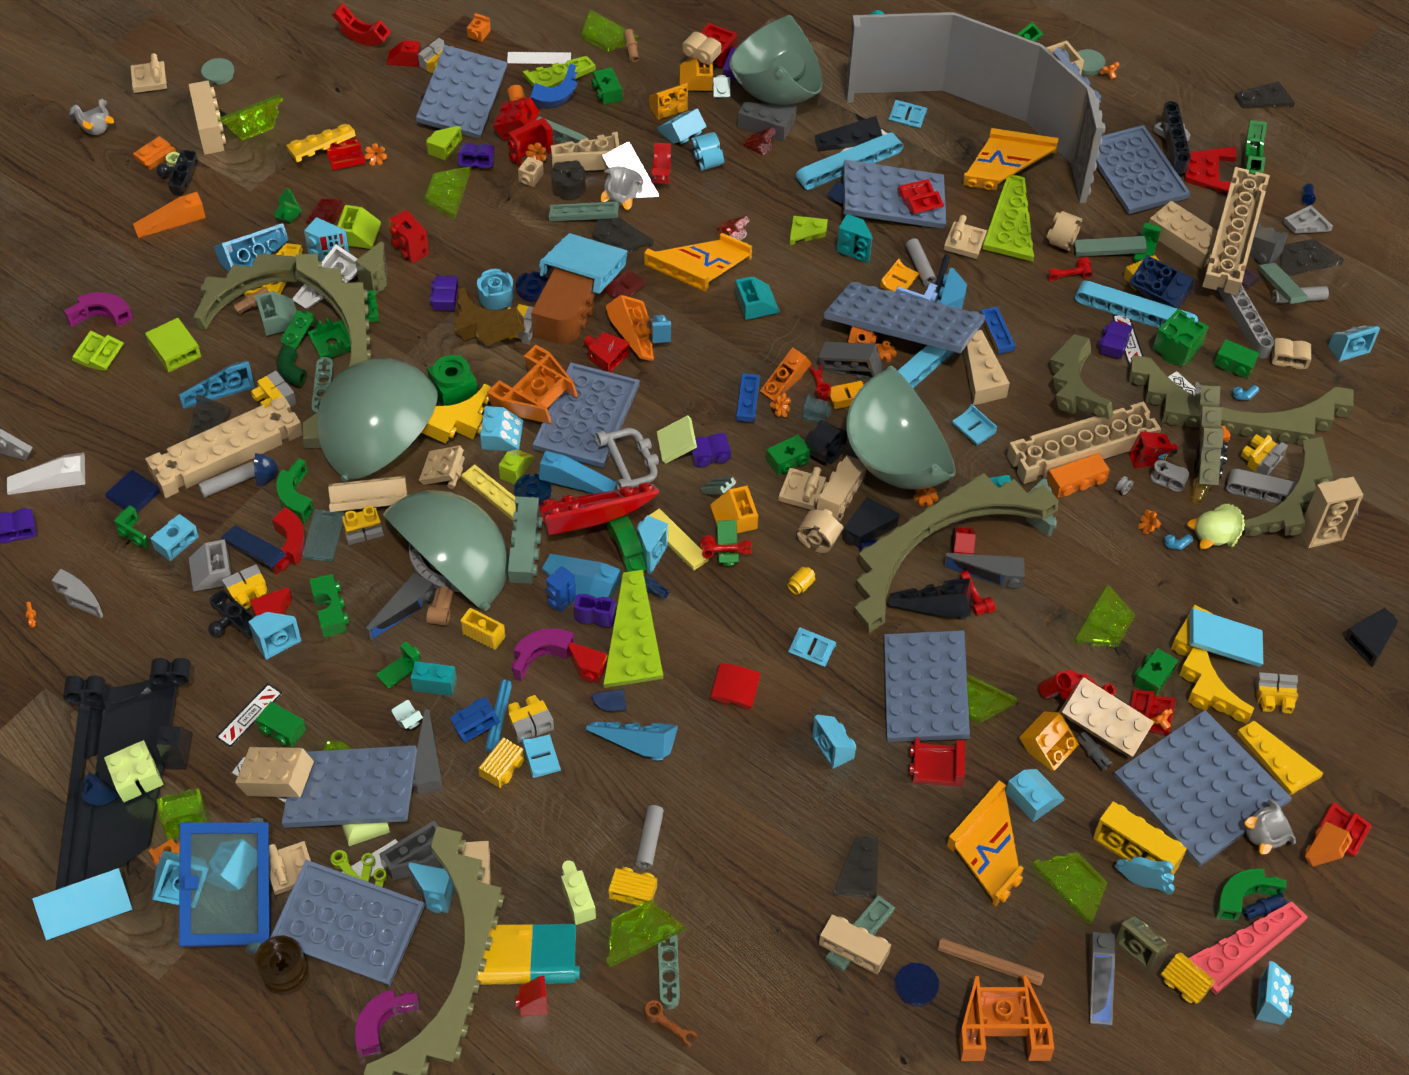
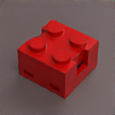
M708 23L701 33L707 38H713L721 43V53L713 61V65L722 68L726 63L731 48H737V33Z
M530 97L519 98L510 102L506 101L500 107V114L496 116L493 128L503 141L509 140V132L536 121L540 111Z
M408 210L389 218V231L392 237L390 239L391 244L394 248L400 249L404 259L407 258L412 264L429 255L426 230Z

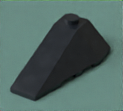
M970 578L944 581L945 585L934 587L933 584L926 585L927 587L919 591L912 588L890 594L888 603L891 606L963 619L971 614Z

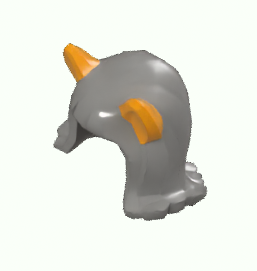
M103 98L99 100L98 107L86 112H82L78 105H73L69 110L70 119L76 118L80 127L91 135L104 133L108 124L114 123V119L109 116V112L105 108L107 101L103 100Z
M622 166L609 167L604 171L608 176L604 182L601 202L618 201L619 206L629 210L632 207V200L637 193L638 185H643L644 179L638 172Z
M1273 799L1268 800L1270 803L1269 807L1258 810L1244 822V825L1247 827L1246 833L1249 840L1256 846H1259V853L1261 855L1269 853L1273 848L1281 847L1287 841H1290L1292 845L1296 844V838L1287 818Z

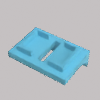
M895 100L889 121L921 129L927 114V108ZM908 110H911L908 120H905Z
M972 404L962 415L952 421V424L977 446L996 434L997 426ZM978 423H981V424H979L978 426H976L975 428H973L972 430L969 431L970 428H972L973 426H975V425L978 424Z
M799 627L788 653L825 668L832 651L836 647V642ZM814 639H817L811 655H808Z
M550 734L533 739L522 737V745L532 778L561 771ZM550 753V755H547V756H543V757L531 759V758H533V757H537V756H541V755Z

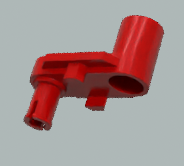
M1068 669L1043 680L1039 685V691L1046 699L1050 700L1061 695L1062 699L1066 700L1079 678L1084 677L1095 685L1096 683L1088 674H1079ZM1110 683L1100 687L1111 695H1114L1116 692L1114 685H1110Z

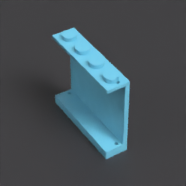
M569 233L540 260V276L547 274V271L552 266L594 278L593 292L600 294L625 267L627 250Z

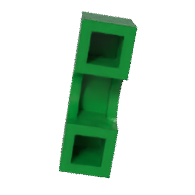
M333 574L309 579L315 605H329L326 609L317 611L323 637L346 633L345 624H349L347 612H342V608H345L343 596L338 597V593L341 592L339 581H334Z

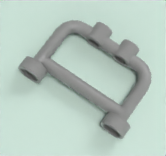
M625 428L610 433H605L604 431L595 432L596 444L599 447L608 445L622 476V479L616 480L617 490L625 486H631L632 488L639 486L640 483L654 481L658 473L656 465L659 464V459L656 454L651 455L648 450L652 447L649 438L643 439L641 433L633 428ZM627 435L633 436L637 441L638 450L642 452L645 466L649 468L650 474L631 480L613 439Z

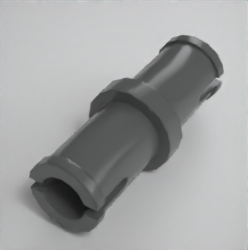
M1087 731L1081 733L1083 737L1078 736L1076 740L1087 751L1088 757H1092L1102 771L1108 769L1106 765L1111 766L1113 762L1101 750V745L1096 744Z

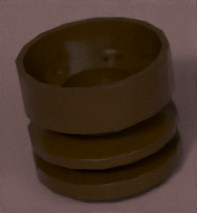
M280 935L267 939L259 946L255 955V964L267 989L272 993L285 995L297 991L305 984L308 978L309 967L296 940L292 937Z

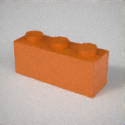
M1097 453L1049 470L1047 483L1051 486L1055 496L1060 498L1080 490H1086L1094 485L1103 484L1107 481L1110 469L1100 454Z

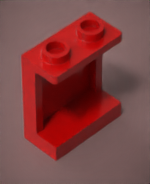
M544 117L508 133L509 140L507 142L510 148L508 155L510 160L515 162L518 167L521 166V158L526 156V151H529L528 145L530 144L535 146V143H541V148L545 147L546 153L551 154L553 132L551 125Z
M915 737L914 745L910 744L909 756L913 757V763L910 762L909 775H913L912 783L962 787L965 777V741L957 740L956 746L919 743L920 738Z

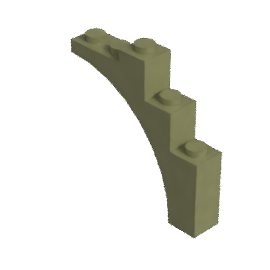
M258 253L252 266L232 265L226 278L207 276L200 289L204 297L194 313V320L199 329L206 330L212 319L222 308L249 290L272 283L296 282V256Z
M1074 334L1050 359L1052 373L1055 374L1053 376L1055 391L1058 392L1056 394L1058 409L1072 414L1077 410H1081L1110 420L1113 416L1112 402L1091 391L1080 377L1084 362L1092 353L1090 339Z
M1196 381L1195 401L1198 407L1200 428L1199 484L1219 485L1224 429L1221 427L1222 407L1219 405L1221 386L1215 382Z
M1322 437L1303 440L1304 468L1296 487L1282 503L1271 511L1258 517L1244 520L1245 536H1257L1264 532H1277L1280 529H1284L1285 535L1293 536L1305 532V520L1302 511H1307L1318 484L1333 481V473Z

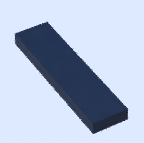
M236 525L221 537L230 546L271 568L285 556L283 550Z

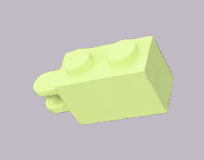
M565 861L562 865V888L574 923L578 925L596 919L595 905L583 871H577L574 862Z

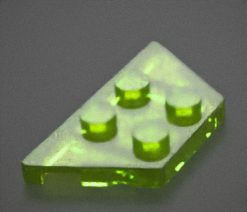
M590 10L582 31V38L608 52L625 46L626 41L623 32L627 29ZM634 33L635 41L638 42L639 36Z
M278 94L222 116L220 119L241 140H245L274 128L275 119L279 113L278 105L279 102L283 101V98Z
M464 167L433 173L425 196V203L436 207L441 212L446 211L450 214L451 218L455 219L471 168Z
M1107 585L1075 638L1074 643L1080 645L1081 642L1093 643V646L1106 645L1108 647H1118L1131 626L1135 613L1111 586Z
M967 674L970 719L981 723L1016 704L1017 697Z
M1078 852L1068 854L1067 856H1055L1051 860L1041 862L1040 859L1035 860L1032 866L1091 925L1108 882Z
M649 900L611 920L610 929L612 933L609 937L610 953L609 957H607V964L612 967L686 929L680 921L678 922L668 912L662 910L652 900Z

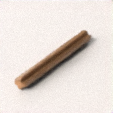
M941 938L939 941L938 950L1019 979L1027 976L1030 983L1042 984L1044 978L1042 972Z

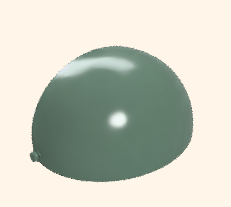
M791 15L777 19L752 33L735 49L730 58V68L736 80L749 94L763 102L775 105L797 104L812 98L822 90L823 77L816 54L806 35ZM785 52L800 54L805 63L803 75L799 79L794 80L783 67L772 68L775 58Z
M392 358L364 360L339 373L329 384L321 399L317 429L323 453L331 466L341 475L340 479L343 482H347V480L365 477L378 471L398 457L418 437L431 418L438 397L436 386L415 366Z
M888 366L885 371L877 374L865 383L850 405L847 415V435L854 453L866 469L878 479L903 489H926L937 486L954 477L956 472L954 461L942 433L920 397L896 368Z
M426 490L415 492L399 499L383 513L384 517L469 600L481 610L487 611L490 608V603L499 595L506 583L509 554L498 526L481 507L471 500L452 492Z

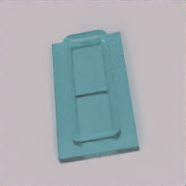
M315 509L302 554L303 559L333 562L343 526L342 516H345L344 512Z

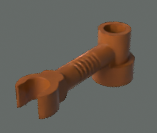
M655 1000L649 1001L644 1011L646 1020L650 1023L658 1022L678 1036L685 1047L691 1048V1043L686 1040V1037L690 1036L696 1040V1033L682 1029L665 1017L662 1013L663 1006L660 1002Z

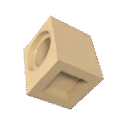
M527 157L518 169L519 182L535 187L544 175L543 162Z

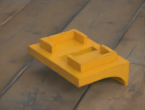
M898 259L882 278L880 287L895 293L897 287L908 290L919 276V273L904 266L900 259Z
M857 381L831 387V395L829 397L833 408L839 409L850 406L858 391L864 386L863 382ZM845 390H848L850 398L847 397Z

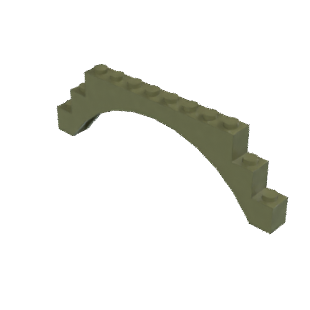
M296 254L297 280L324 297L333 306L344 323L351 345L349 367L371 359V350H367V346L370 345V334L366 335V330H369V319H365V315H368V304H364V300L368 299L367 290L363 289V282L345 283V277L341 275V269L322 268V261H318V254ZM318 412L302 423L304 449L321 448L317 429Z
M1133 355L1128 383L1146 386L1145 403L1163 406L1162 423L1199 428V414L1195 396L1180 388L1168 378L1152 358ZM1334 387L1314 402L1283 412L1254 413L1222 407L1221 426L1225 425L1226 430L1228 429L1231 434L1254 437L1257 434L1264 439L1270 435L1272 440L1303 445V440L1314 438L1315 430L1330 432L1334 416L1349 418L1353 408L1354 389Z
M985 473L979 477H974L970 483L960 486L954 493L943 497L934 506L927 507L920 515L913 516L906 524L896 527L892 533L880 537L876 543L862 549L859 553V560L868 573H863L857 579V588L866 600H861L855 606V617L869 633L885 623L886 598L895 573L913 548L933 532L963 519L989 514H1012L1044 520L1058 511L1059 500L1045 485L1034 488L1028 494L1015 479L1003 483L998 489Z
M437 826L431 844V852L453 883L460 900L464 918V951L460 971L451 994L437 1016L418 1036L397 1051L368 1063L364 1075H427L430 1062H426L427 1059L449 1065H454V1061L460 1059L462 1047L459 1046L461 1037H466L469 1026L465 1024L467 1015L471 1016L475 1005L474 1002H471L473 993L478 994L481 983L480 980H477L479 972H484L487 959H484L485 950L490 951L493 938L489 936L491 929H496L499 916H496L497 907L502 908L505 895L501 894L502 887L478 882V880L482 881L485 868L482 867V860L458 854L463 853L466 840H462V832Z

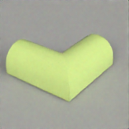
M387 822L342 825L349 846L390 833Z

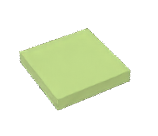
M688 415L657 431L661 457L665 464L697 448L692 420Z

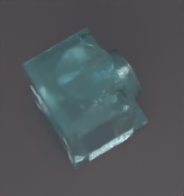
M808 394L803 407L802 419L819 423L820 420L825 421L826 418L830 417L832 407H828L827 401L811 398L812 395Z

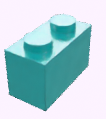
M415 661L411 675L413 691L453 696L457 681L455 666Z

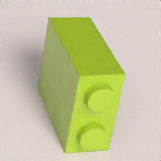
M179 318L145 333L149 346L168 373L201 357L198 344Z

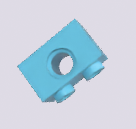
M179 514L171 519L160 531H157L151 537L154 549L171 561L193 543L199 535L196 526Z

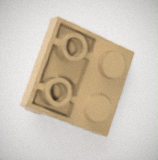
M151 54L150 63L131 65L134 93L167 89L164 61H158L157 54Z
M961 215L958 222L954 221L944 250L977 259L986 238L987 230L966 225L967 217Z
M461 446L429 451L419 481L423 485L449 481L447 487L454 489L457 480L461 477L462 465L465 457L462 456L464 450Z
M814 467L812 474L790 468L778 501L815 510L817 506L815 500L818 493H822L826 477L819 476L821 473L819 467Z
M305 841L277 850L275 844L269 845V876L275 895L292 890L305 860L311 861Z

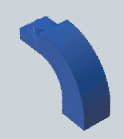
M569 64L564 81L556 87H546L535 83L530 98L536 107L555 108L571 98L578 83L575 81L577 72H575L576 65Z

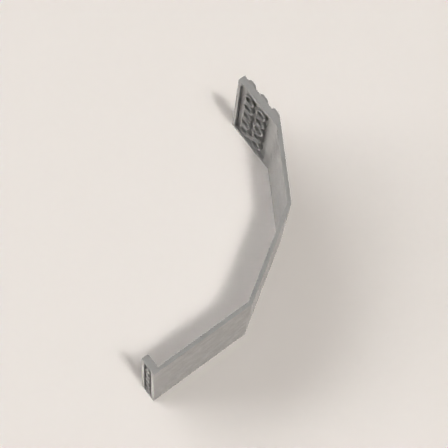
M955 12L852 16L845 91L847 103H854L855 93L945 91L1022 120L1029 124L1039 135L1059 138L1057 151L1071 163L1079 203L1087 202V198L1091 194L1090 185L1094 181L1093 172L1096 171L1097 167L1096 159H1099V146H1102V134L1105 133V123H1102V111L1099 110V98H1096L1095 91L1045 46Z

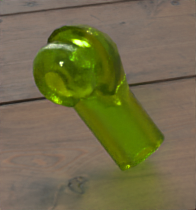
M328 741L324 744L323 751L353 748L343 741Z

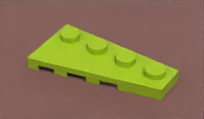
M587 56L567 60L565 64L555 63L552 64V67L544 69L543 66L538 67L536 71L532 72L525 70L523 71V77L533 88L535 83L546 87H556L564 81L570 63L576 65L575 72H577L575 79L595 71L596 65Z

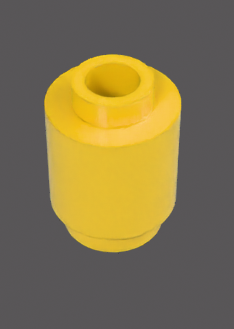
M801 567L789 579L788 589L795 595L804 593L816 580L814 571L809 567Z

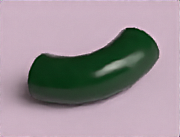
M283 345L276 359L277 371L285 381L302 387L306 381L307 371L295 365V360L298 356L297 351L289 345Z

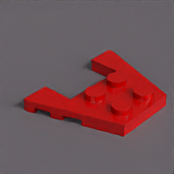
M1236 147L1190 152L1191 159L1188 170L1185 173V182L1202 188H1206V186L1213 188L1215 192L1220 194L1222 192L1228 193L1231 182L1219 181V161L1235 162Z

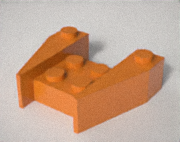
M535 345L524 355L529 372L513 388L499 380L487 391L492 407H504L518 417L550 424L551 419L547 408L564 391L574 397L578 395L573 380L551 353Z
M979 976L975 977L959 1038L961 1061L984 1060L986 1052L985 1036H1025L1028 1061H1051L1054 1052L1052 1027L1027 976H1023L1021 987H980Z

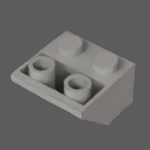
M225 539L204 543L189 557L194 592L223 586L222 579L232 575Z

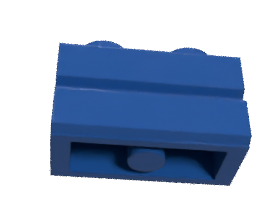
M561 566L555 571V574L552 573L546 579L547 604L559 612H563L568 607V604L571 605L576 600L575 575Z
M486 696L475 700L473 704L465 709L458 710L455 715L450 717L464 743L500 722Z

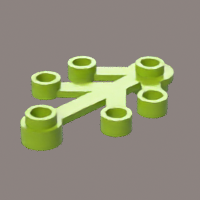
M337 850L332 853L330 858L334 868L342 869L347 875L369 882L372 866L375 864L373 854L365 853L362 856L363 869L361 878L349 865V858L345 851ZM342 856L340 860H335L336 857ZM367 858H372L369 863L365 862ZM382 868L374 871L375 885L383 887L384 882L387 880L386 871ZM378 874H384L383 877L377 878Z

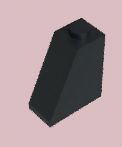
M866 497L844 526L842 539L846 543L859 548L895 529L898 526L900 514Z
M1384 607L1351 627L1345 640L1371 667H1374L1390 639L1398 620Z
M159 727L156 745L165 769L187 770L193 736L192 731L183 727Z

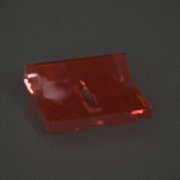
M321 198L309 215L306 223L311 224L317 217L330 224H334L345 207L342 200Z
M627 270L609 283L603 290L614 299L620 295L630 297L646 285V277L640 278L632 271Z

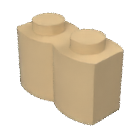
M693 32L683 42V52L689 57L697 58L702 63L711 64L721 53V43L713 38H707L702 33Z
M1276 338L1274 340L1272 364L1283 367L1291 366L1296 369H1308L1311 362L1310 343L1291 341L1285 338Z

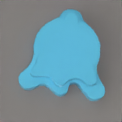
M1133 857L1132 861L1120 859L1116 862V869L1131 882L1145 888L1157 889L1166 894H1173L1175 888L1172 884L1174 875L1170 874L1173 869L1171 862L1152 861L1142 857Z

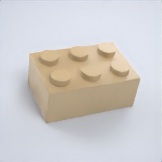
M249 747L235 783L247 796L301 797L314 761L303 748Z

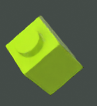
M454 126L435 131L426 141L428 154L447 160L462 140L461 127Z
M520 450L507 451L498 465L500 479L517 485L533 461L534 456Z

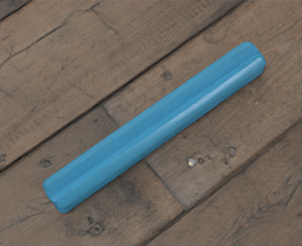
M502 680L500 683L494 708L500 722L489 730L486 743L487 752H491L499 743L512 687L509 680Z

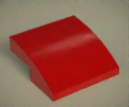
M358 138L345 140L339 144L331 143L330 148L326 149L332 170L365 164V158Z
M929 179L900 185L897 188L903 202L913 214L944 207L939 192H934Z
M720 663L710 698L727 706L733 703L750 710L753 706L761 673L733 664Z
M1134 689L1130 707L1149 719H1154L1155 716L1161 715L1166 709H1172L1173 713L1167 719L1169 724L1172 725L1176 700L1174 697L1155 696L1154 691ZM1154 724L1148 732L1168 736L1171 727L1163 730L1160 724Z
M1333 802L1328 806L1312 836L1315 837L1317 830L1323 827L1325 822L1348 831L1352 838V842L1345 855L1355 857L1372 825L1356 812L1350 815Z

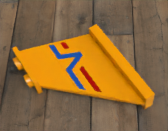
M991 128L990 138L968 172L964 173L963 185L997 190L998 183L1046 155L1056 153L1059 138Z
M721 233L720 240L656 252L647 249L644 252V265L702 291H706L710 281L745 258L750 260L752 257V246Z
M1000 780L949 836L947 843L949 849L952 851L957 850L993 899L992 904L995 907L1000 901H1006L1013 886L1015 888L1018 887L1023 880L1021 875L1024 869L1021 865L1018 866L1005 792L1006 785Z

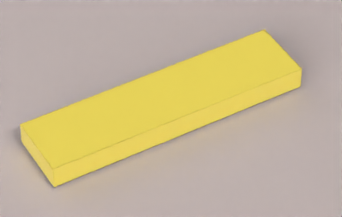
M473 465L461 475V479L513 520L514 512H516L514 495L476 465Z
M658 509L649 515L668 523V546L693 570L709 561V558L703 556L702 550L663 511Z

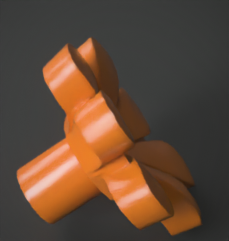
M1119 62L1101 68L1102 70L1099 71L1100 75L1108 74L1110 80L1115 79V71L1120 66Z
M377 143L365 149L368 152L365 154V159H371L370 165H375V162L378 165H382L383 160L387 158V154L383 153L385 148L383 146L379 148Z
M535 143V146L533 144L528 145L529 151H526V156H531V158L539 161L546 160L547 156L544 154L546 148H541V143Z
M883 341L882 344H876L881 360L885 358L886 362H890L891 356L896 357L895 346L890 345V342Z
M783 393L780 396H775V401L770 403V407L776 409V416L785 418L787 417V412L790 411V406L787 404H790L791 400L787 397L786 393Z
M935 488L916 489L915 492L917 494L913 497L915 501L919 500L918 504L920 506H924L926 503L927 507L933 506V501L937 502L939 499Z
M1147 509L1145 510V515L1140 517L1143 523L1138 524V529H1143V534H1149L1155 528L1158 529L1161 523L1156 519L1157 513Z
M1166 709L1161 715L1151 719L1154 721L1153 725L1160 724L1163 730L1171 727L1167 719L1173 713L1172 709Z

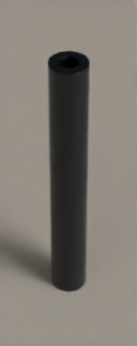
M947 254L943 257L935 284L937 285L936 293H938V297L951 258Z

